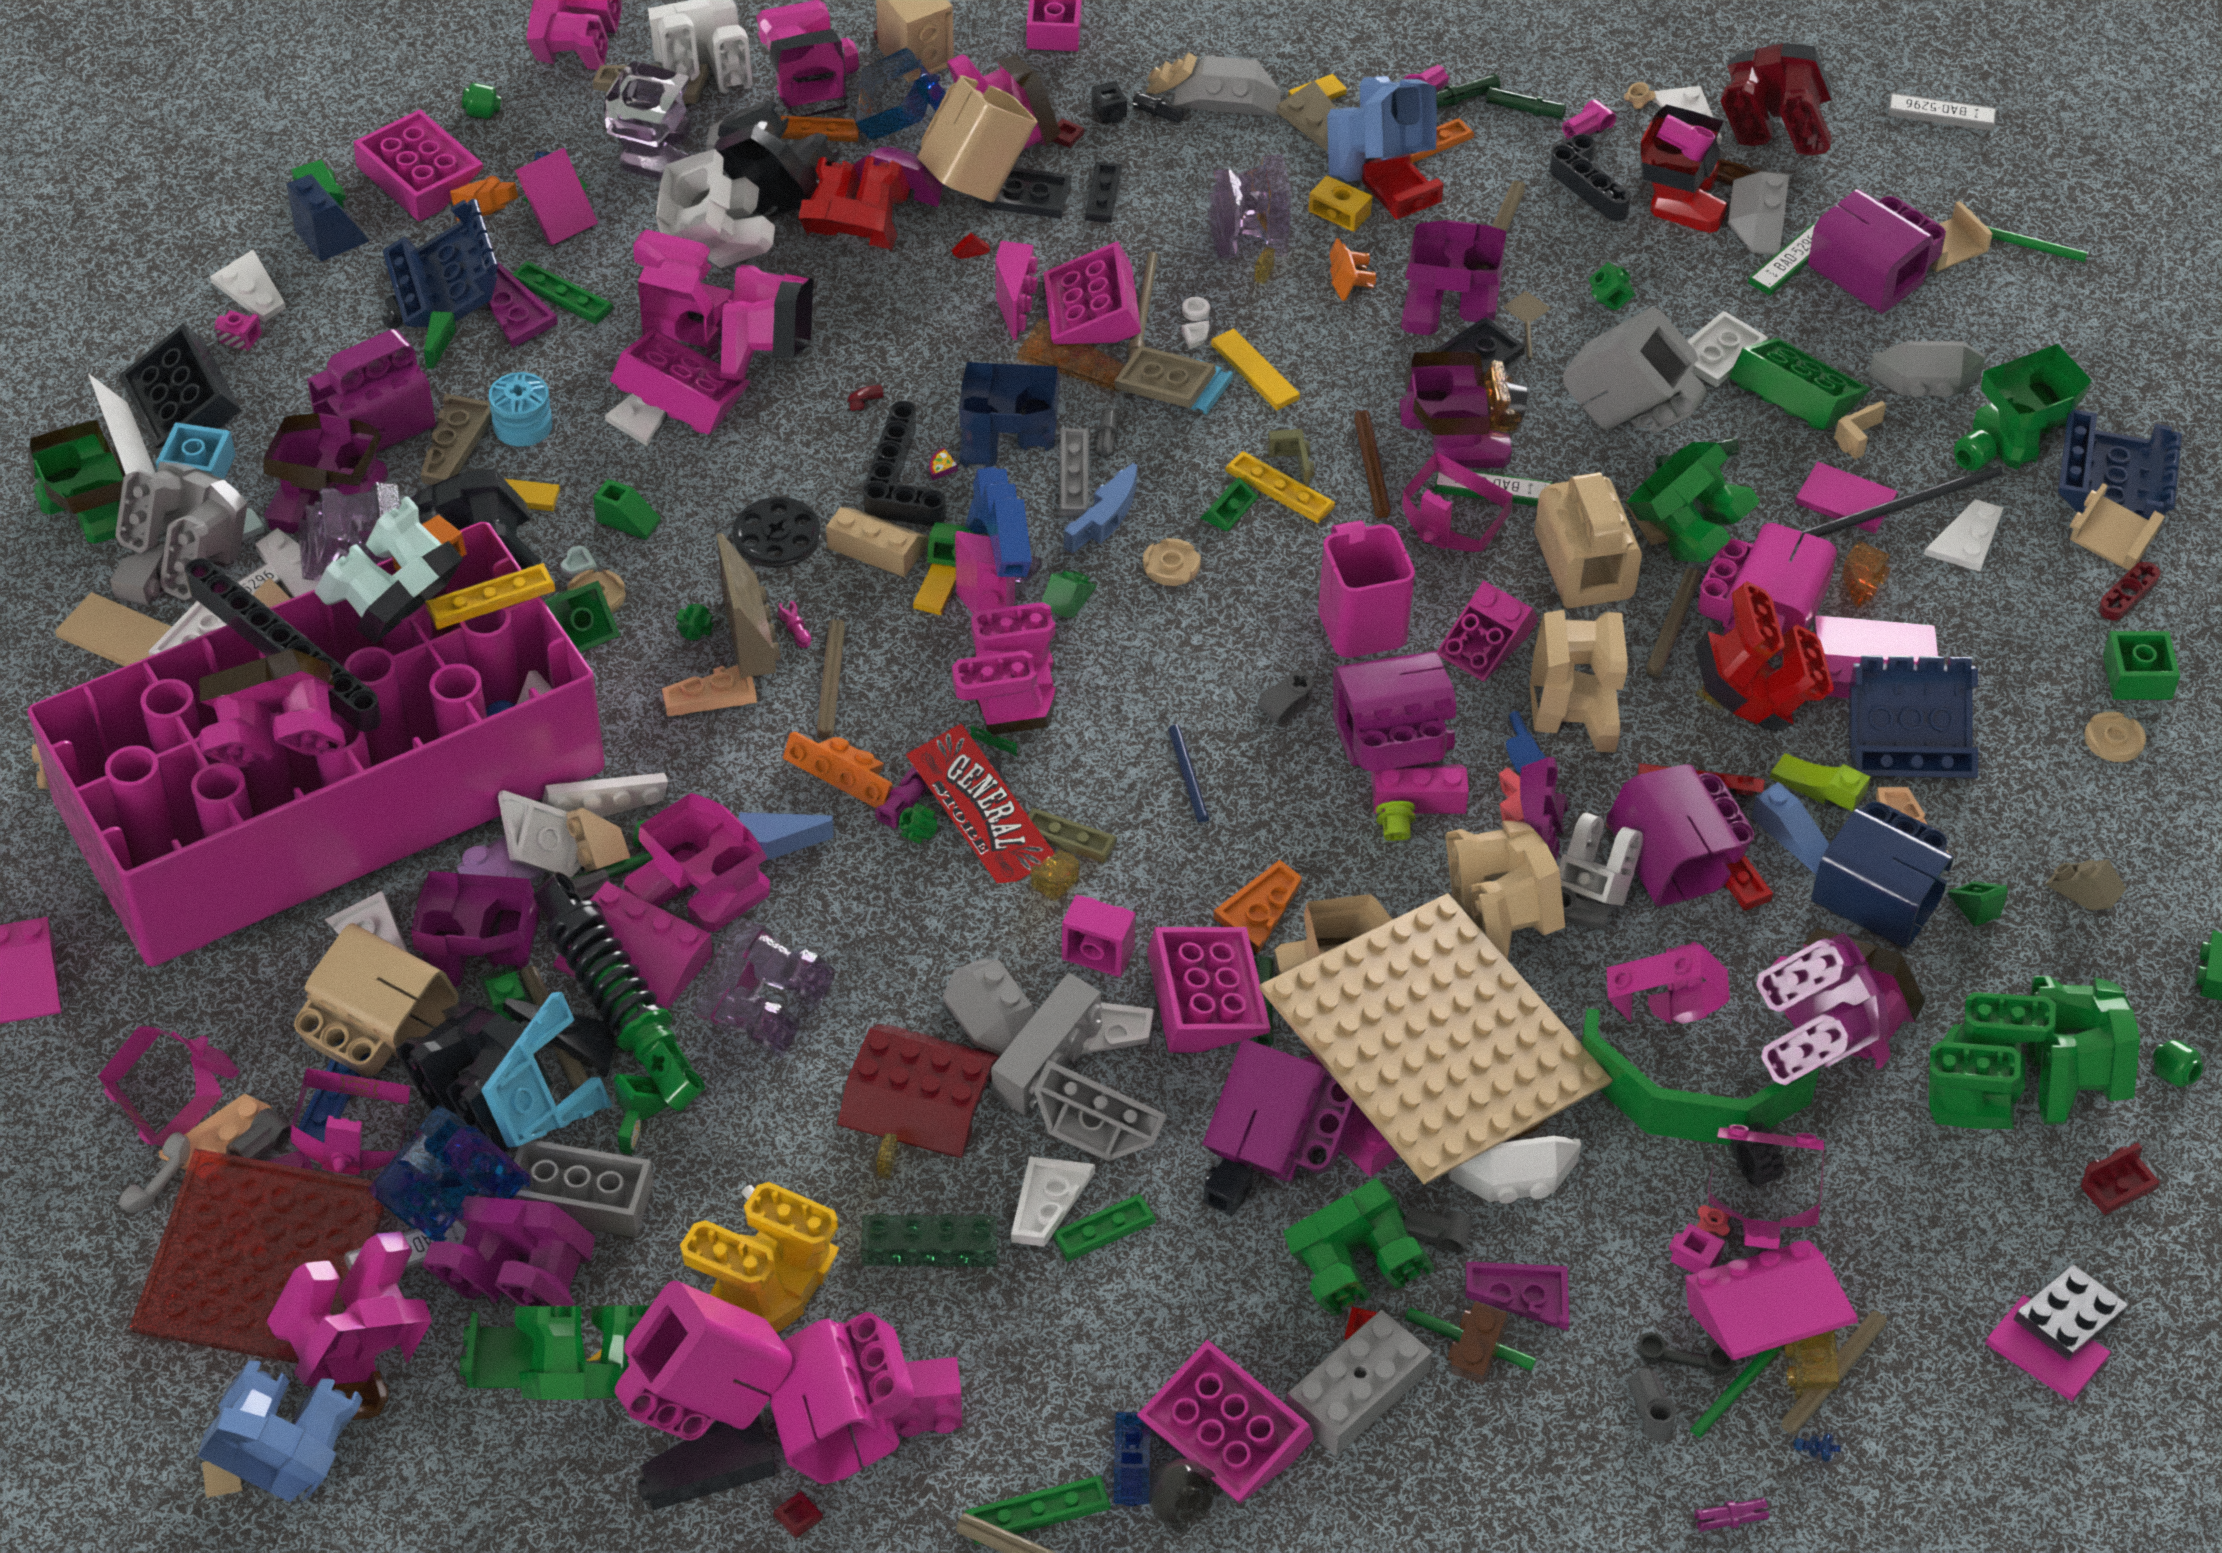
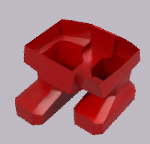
M867 157L860 181L853 164L843 160L842 165L833 162L831 166H827V158H819L816 173L820 182L811 199L802 200L799 220L807 236H809L810 232L823 235H836L837 232L870 238L869 245L887 248L892 252L897 238V232L892 222L893 204H901L906 201L910 189L901 164L891 160L890 164L880 162L879 166L874 165L875 157Z

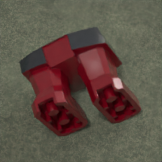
M1781 43L1745 51L1729 59L1727 68L1731 77V84L1723 89L1720 102L1738 144L1757 146L1769 142L1773 132L1768 114L1769 111L1774 118L1782 117L1796 153L1813 156L1824 154L1829 150L1832 136L1819 109V105L1832 101L1831 85L1815 46Z

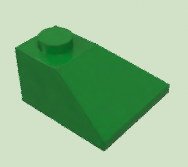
M599 581L582 585L543 600L579 652L620 636Z

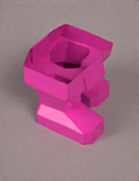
M533 0L526 40L537 61L554 64L557 52L575 50L588 69L598 70L600 65L605 64L608 51L606 32L616 34L619 26L622 1Z
M648 229L644 230L639 234L633 246L634 261L644 267L638 280L642 334L645 335L654 328L674 340L706 347V357H711L718 350L719 334L722 331L724 303H728V300H734V292L702 283L712 267L707 261L710 249L704 243ZM687 311L703 315L704 322L689 319Z
M689 793L640 825L639 841L653 859L625 878L624 889L632 895L658 907L693 884L699 891L687 903L688 916L702 930L716 932L770 895V880L759 868V864L767 859L766 854L754 835L723 805L703 796Z
M402 1232L379 1233L366 1240L338 1290L347 1307L343 1314H330L341 1279L330 1261L304 1263L293 1271L267 1323L277 1339L291 1342L299 1358L294 1374L306 1386L315 1387L321 1379L335 1380L334 1384L366 1382L371 1372L376 1371L374 1364L376 1355L396 1345H400L405 1361L408 1364L432 1319L425 1300L405 1299L397 1286L413 1251Z

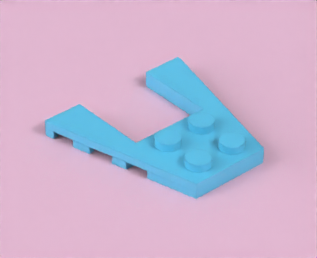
M562 992L550 994L481 1089L507 1147H518L546 1135V1132L565 1127L574 1120L586 1118L593 1115L595 1111L612 1106L600 1077L589 1078L556 1106L533 1056L535 1052L575 1021Z

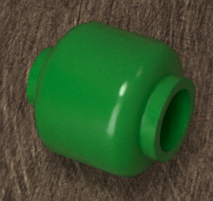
M473 82L468 88L464 87L461 109H465L467 116L490 119L494 112H499L501 96H496L494 86Z
M1975 429L1958 439L1953 451L1955 460L1961 467L1969 471H1977L1992 462L1996 457L1997 448L1993 437L1989 433Z
M2170 1040L2165 1044H2161L2153 1053L2152 1059L2154 1061L2153 1068L2155 1074L2176 1087L2194 1084L2203 1072L2204 1066L2201 1054L2180 1040Z

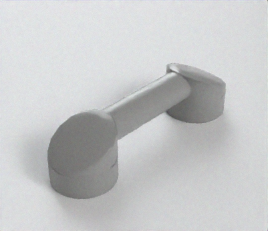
M175 1132L166 1140L163 1146V1154L170 1159L144 1190L136 1184L129 1186L119 1199V1206L129 1213H135L150 1207L154 1203L155 1197L181 1166L183 1167L187 1163L190 1154V1141L185 1135Z

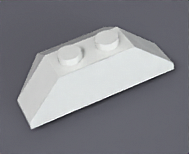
M1560 1136L1503 1142L1449 1171V1179L1488 1202L1499 1201L1500 1203L1507 1204L1514 1202L1517 1198L1530 1196L1534 1199H1542L1554 1193L1577 1164L1581 1142L1580 1139L1571 1140Z

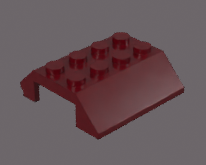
M877 1024L869 1028L847 1078L837 1125L962 1159L972 1135V1119L987 1082L992 1081L991 1068L1000 1056L991 1051L980 1048L972 1049L968 1045L945 1039L941 1041L938 1037L916 1031L911 1033L908 1032V1029L889 1024Z

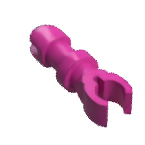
M790 601L789 610H786L782 607V603H779L777 614L786 623L788 631L790 633L793 632L796 644L801 648L809 647L812 638L808 630L804 629V621L798 616L797 605Z

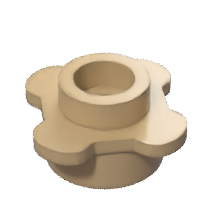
M1643 82L1632 84L1624 95L1625 101L1631 102L1635 109H1642L1648 101H1652L1656 97L1655 92L1650 91L1648 85Z

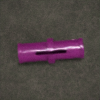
M1760 1497L1739 1503L1731 1500L1724 1502V1506L1702 1510L1697 1509L1694 1511V1518H1699V1520L1709 1519L1696 1522L1701 1533L1727 1526L1735 1529L1739 1528V1525L1742 1523L1768 1520L1769 1511H1754L1768 1507L1765 1498Z

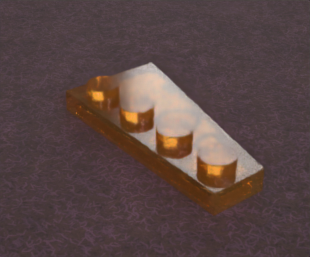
M1040 318L1017 352V359L1034 365L1057 366L1058 373L1118 393L1120 392V390L1115 388L1114 380L1125 365L1086 343L1054 344L1051 339L1050 323Z

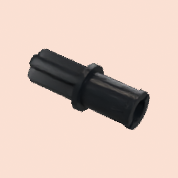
M1137 92L1134 96L1133 102L1136 103H1133L1132 106L1152 114L1154 118L1158 115L1180 123L1184 117L1182 108L1164 102V99L1161 97L1158 99L1153 98L1142 92Z

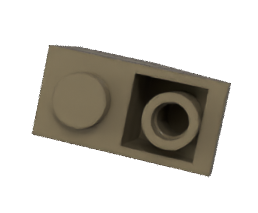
M2109 859L2100 861L2087 860L2083 863L2074 864L2069 862L2063 863L2054 870V874L2046 883L2048 887L2089 910L2112 908L2126 891L2125 885Z

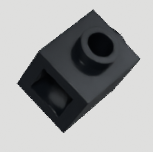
M1224 1157L1217 1168L1212 1167L1205 1178L1203 1203L1232 1217L1252 1189L1253 1172L1239 1162L1234 1163Z

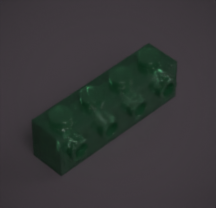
M884 1213L863 1215L861 1237L862 1266L997 1267L998 1216H988L985 1214H976L974 1216H955L953 1214L920 1215L916 1213L908 1215H887Z

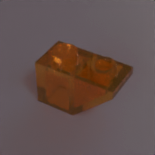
M1861 541L1856 543L1846 557L1842 572L1844 583L1854 605L1858 608H1861L1866 600L1869 602L1873 600L1878 590L1877 584L1879 582L1884 584L1891 571V568L1888 567L1890 554Z

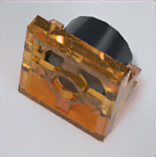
M1493 360L1484 377L1491 409L1489 430L1503 432L1517 430V426L1521 423L1526 412L1528 399L1526 386L1514 383V380L1505 374L1503 362Z

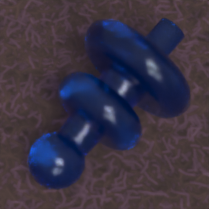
M1831 1433L1824 1434L1822 1442L1817 1435H1812L1810 1441L1797 1438L1793 1442L1794 1449L1797 1451L1809 1450L1811 1457H1816L1821 1452L1824 1462L1831 1460L1833 1452H1841L1840 1445H1833Z

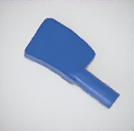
M1514 711L1508 717L1517 736L1508 739L1506 747L1510 761L1516 771L1521 773L1522 766L1544 759L1546 756L1535 743L1531 733L1528 732L1520 712Z

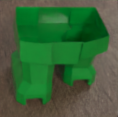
M2059 344L1983 371L1980 390L1992 403L1977 409L1972 428L1974 430H1983L1993 437L1997 448L1996 454L2009 468L2020 469L2021 464L2031 460L2036 463L2041 448L2040 433L2048 434L2051 428L2059 425L2066 427L2067 414H2070L2084 399L2092 380Z
M1691 442L1645 480L1626 502L1638 521H1650L1668 537V550L1676 561L1704 562L1711 558L1731 538L1723 526L1717 524L1733 525L1759 504L1760 499L1751 487L1727 484L1719 467L1729 457L1718 443Z
M2033 976L2031 979L2030 996L2048 997L2056 1004L2053 1038L2042 1042H2026L2032 1065H2041L2038 1106L2044 1125L2066 1124L2078 1090H2101L2110 1102L2134 1099L2140 1036L2133 1009L2122 988L2114 982L2097 977L2093 978V986L2062 985L2051 976Z
M1973 992L1966 997L1964 1023L1954 1024L1943 1040L1932 1046L1930 1050L1929 1106L1936 1124L1971 1129H2014V1105L2025 1090L2026 1055L2022 1054L2021 1043L2042 1042L2053 1038L2056 1004L2052 1000L2041 996Z
M1377 1178L1283 1231L1291 1255L1304 1267L1309 1266L1316 1275L1312 1279L1309 1288L1317 1303L1333 1317L1344 1313L1340 1303L1346 1308L1356 1302L1353 1297L1354 1295H1358L1362 1302H1365L1371 1296L1353 1256V1253L1367 1245L1377 1258L1376 1263L1383 1276L1396 1289L1405 1286V1275H1407L1409 1281H1412L1421 1275L1420 1268H1423L1427 1275H1430L1436 1269L1430 1257L1414 1237H1410L1402 1219L1405 1214L1394 1193L1385 1183Z
M651 1305L592 1306L591 1323L603 1335L600 1360L586 1361L581 1335V1306H515V1326L534 1339L531 1370L519 1371L522 1398L538 1400L618 1399L615 1394V1386L630 1365L627 1361L629 1357L624 1351L625 1342Z

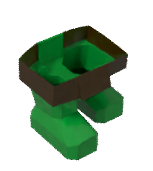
M93 420L30 438L28 461L32 474L38 481L33 491L41 512L53 515L66 510L72 514H77L80 527L85 534L87 542L97 544L116 538L123 478L126 474L115 450L104 437L98 421Z

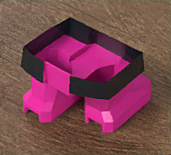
M820 0L762 10L756 16L759 27L758 36L760 41L770 50V63L776 70L778 84L776 88L789 113L794 116L791 106L843 97L845 105L801 115L800 117L847 109L846 75L854 73L859 69L858 51L852 40L849 38L840 39L835 31L831 29L829 12L825 3ZM833 72V76L828 79L801 83L793 80V75L797 78Z
M741 265V267L736 268L734 300H728V303H724L722 379L741 380L745 378L755 350L772 351V358L774 359L794 358L809 346V344L796 340L795 337L811 340L814 282L812 278L793 271L785 273V276L765 273L753 265Z

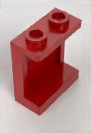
M1411 155L1384 161L1377 158L1363 165L1362 183L1396 220L1442 202L1444 184L1438 178L1428 181L1411 163Z

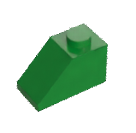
M935 522L929 534L927 563L956 566V531L976 533L965 526Z
M508 967L479 976L491 1011L499 1013L510 1022H514L515 1020L502 1010L506 998L526 1002L525 994L516 972Z

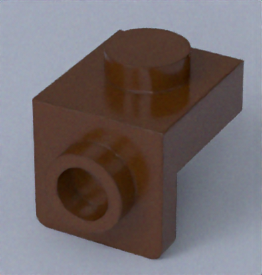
M372 1371L366 1382L334 1384L332 1387V1391L335 1389L345 1393L348 1399H351L355 1391L362 1397L363 1400L358 1411L351 1420L370 1419L379 1416L389 1399L388 1386L385 1382L383 1383L380 1371Z

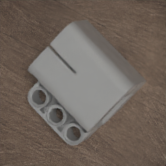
M1654 307L1644 310L1587 342L1563 374L1564 386L1580 405L1608 390V392L1582 406L1594 421L1605 430L1613 429L1628 420L1637 428L1639 426L1645 428L1651 419L1653 423L1648 430L1652 431V434H1656L1691 416L1707 393L1703 383L1693 373L1695 369L1693 366L1698 360L1696 351L1667 317Z

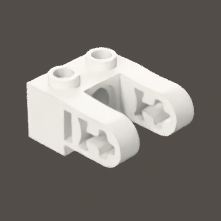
M1584 813L1576 823L1567 855L1562 854L1558 867L1560 870L1561 886L1568 887L1576 893L1606 904L1624 906L1642 848L1643 834L1629 827H1623L1615 838L1607 866L1594 862L1603 832L1604 821L1601 817Z

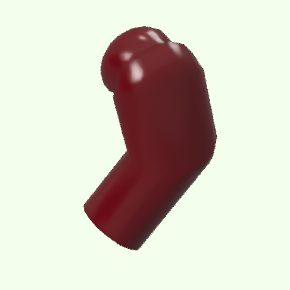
M882 385L861 387L851 393L847 398L850 410L852 412L856 410L861 411L865 407L863 401L884 398Z

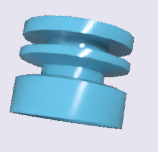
M517 372L502 376L492 384L489 389V404L492 413L493 431L499 440L508 445L521 447L539 443L549 435L552 430V413L548 386L543 379L535 374Z

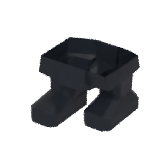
M765 100L726 116L719 125L718 136L720 139L717 140L714 149L724 158L723 169L732 180L746 177L759 188L756 211L760 216L773 205L778 206L768 216L771 217L801 207L802 200H810L818 186L816 168L819 158L826 157V165L831 166L833 162L837 163L839 160L840 152L836 151L833 154L825 143L828 137L821 133H815L789 145L787 142H781L780 138L788 127L789 119L784 118L781 120L774 111L777 104Z
M495 469L459 473L421 490L410 498L418 507L419 523L421 525L436 515H440L458 530L479 522H487L493 527L522 570L541 564V560L517 537V527L530 520L527 503Z
M461 1002L442 1010L446 1018L444 1022L424 1037H408L396 1047V1053L425 1104L436 1114L449 1120L458 1113L476 1145L489 1156L501 1160L515 1147H507L481 1089L523 1031L499 1013L473 1003ZM535 1052L533 1056L549 1089L553 1082ZM472 1065L468 1072L459 1077V1071Z

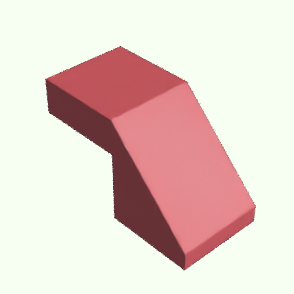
M1507 767L1498 774L1501 790L1508 797L1499 804L1502 820L1524 822L1520 800V777Z

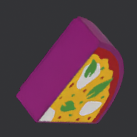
M944 447L936 451L929 461V474L932 481L958 471L957 463Z

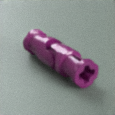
M914 766L901 779L900 786L894 787L891 790L890 798L884 805H879L875 809L877 820L894 829L899 825L901 813L906 808H913L915 803L929 789Z

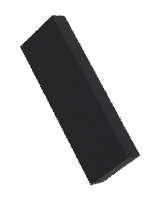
M1095 162L1085 212V221L1112 223L1122 164Z

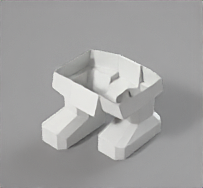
M688 0L648 8L654 59L662 63L666 81L675 84V78L690 76L691 81H693L700 74L699 64H710L718 89L722 93L729 92V86L743 84L744 88L748 89L753 85L749 39L746 31L739 26L737 7L733 0Z
M713 149L666 165L660 183L656 219L660 233L704 243L710 249L707 259L719 268L768 252L773 245L775 225L762 215L739 219L752 214L756 209L759 188L746 177L731 180L724 176V158Z

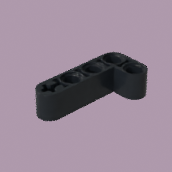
M1577 134L1556 145L1551 152L1549 167L1551 175L1606 218L1612 221L1625 220L1629 214L1631 193L1592 163L1595 147L1594 138L1588 134Z

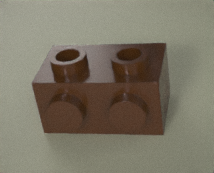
M1476 1301L1471 1311L1465 1310L1459 1329L1464 1330L1459 1342L1453 1341L1447 1360L1451 1361L1452 1374L1485 1385L1508 1325V1314L1506 1312Z

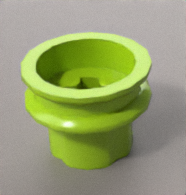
M1390 801L1376 807L1375 811L1378 814L1376 822L1383 825L1385 840L1401 841L1411 838L1410 824L1416 820V816L1413 813L1415 811L1413 803Z

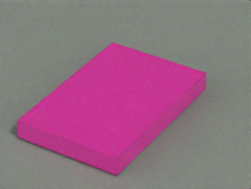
M565 148L556 150L515 170L546 241L550 246L598 224Z
M1817 461L1798 493L1795 504L1839 519L1895 500L1898 491ZM1886 515L1855 526L1876 534Z
M2023 1294L1988 1336L1985 1344L2073 1402L2106 1362L2111 1352L2093 1340L2070 1361L2066 1360L2013 1320L2017 1311L2031 1300Z

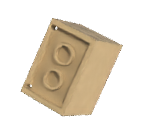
M876 0L878 48L908 83L948 68L947 61L954 58L953 6L948 0Z

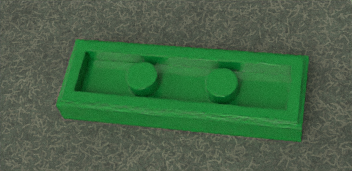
M1138 1194L1060 1228L1051 1237L1065 1260L1069 1262L1156 1223V1217L1141 1194Z

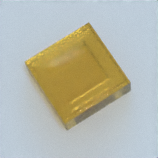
M1266 246L1255 263V282L1265 284L1274 269L1275 249Z
M886 1133L883 1136L877 1156V1174L879 1177L889 1179L891 1177L898 1153L897 1135Z

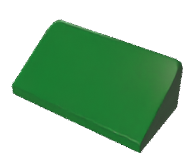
M1238 477L1202 514L1200 519L1228 532L1259 496Z

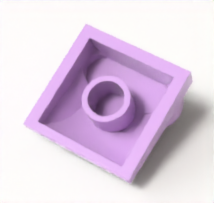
M505 835L487 846L469 848L463 854V862L457 866L458 872L462 874L528 878L530 882H533L545 873V871L511 861Z

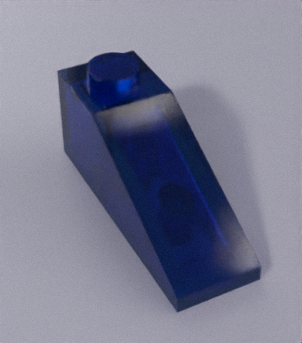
M1116 1412L1114 1504H1124L1131 1507L1140 1504L1149 1505L1150 1427L1137 1417L1139 1412Z

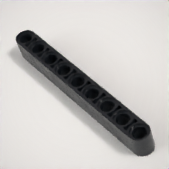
M197 558L191 560L186 565L185 573L190 594L198 602L267 657L294 649L329 664L335 688L328 691L330 708L359 731L369 732L380 726L382 722L378 698L374 691L210 560Z

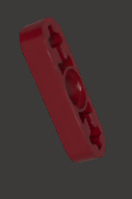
M2150 562L2137 563L2102 597L2099 613L2108 620L2122 619L2157 585L2160 576L2159 568ZM2149 574L2142 579V582L2139 581L2141 575ZM2122 589H2132L2136 592V595H2127ZM2117 599L2120 601L2118 607H2113V608H2109V607H2108V606L2112 607V606L2117 602Z

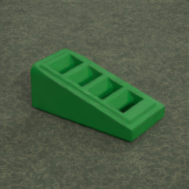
M433 311L431 313L424 347L427 369H433L456 333L455 318L452 312Z

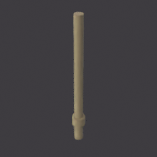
M1149 252L1147 254L1138 304L1141 333L1134 335L1129 341L1127 350L1129 360L1139 346L1145 347L1143 339L1158 259L1156 252Z

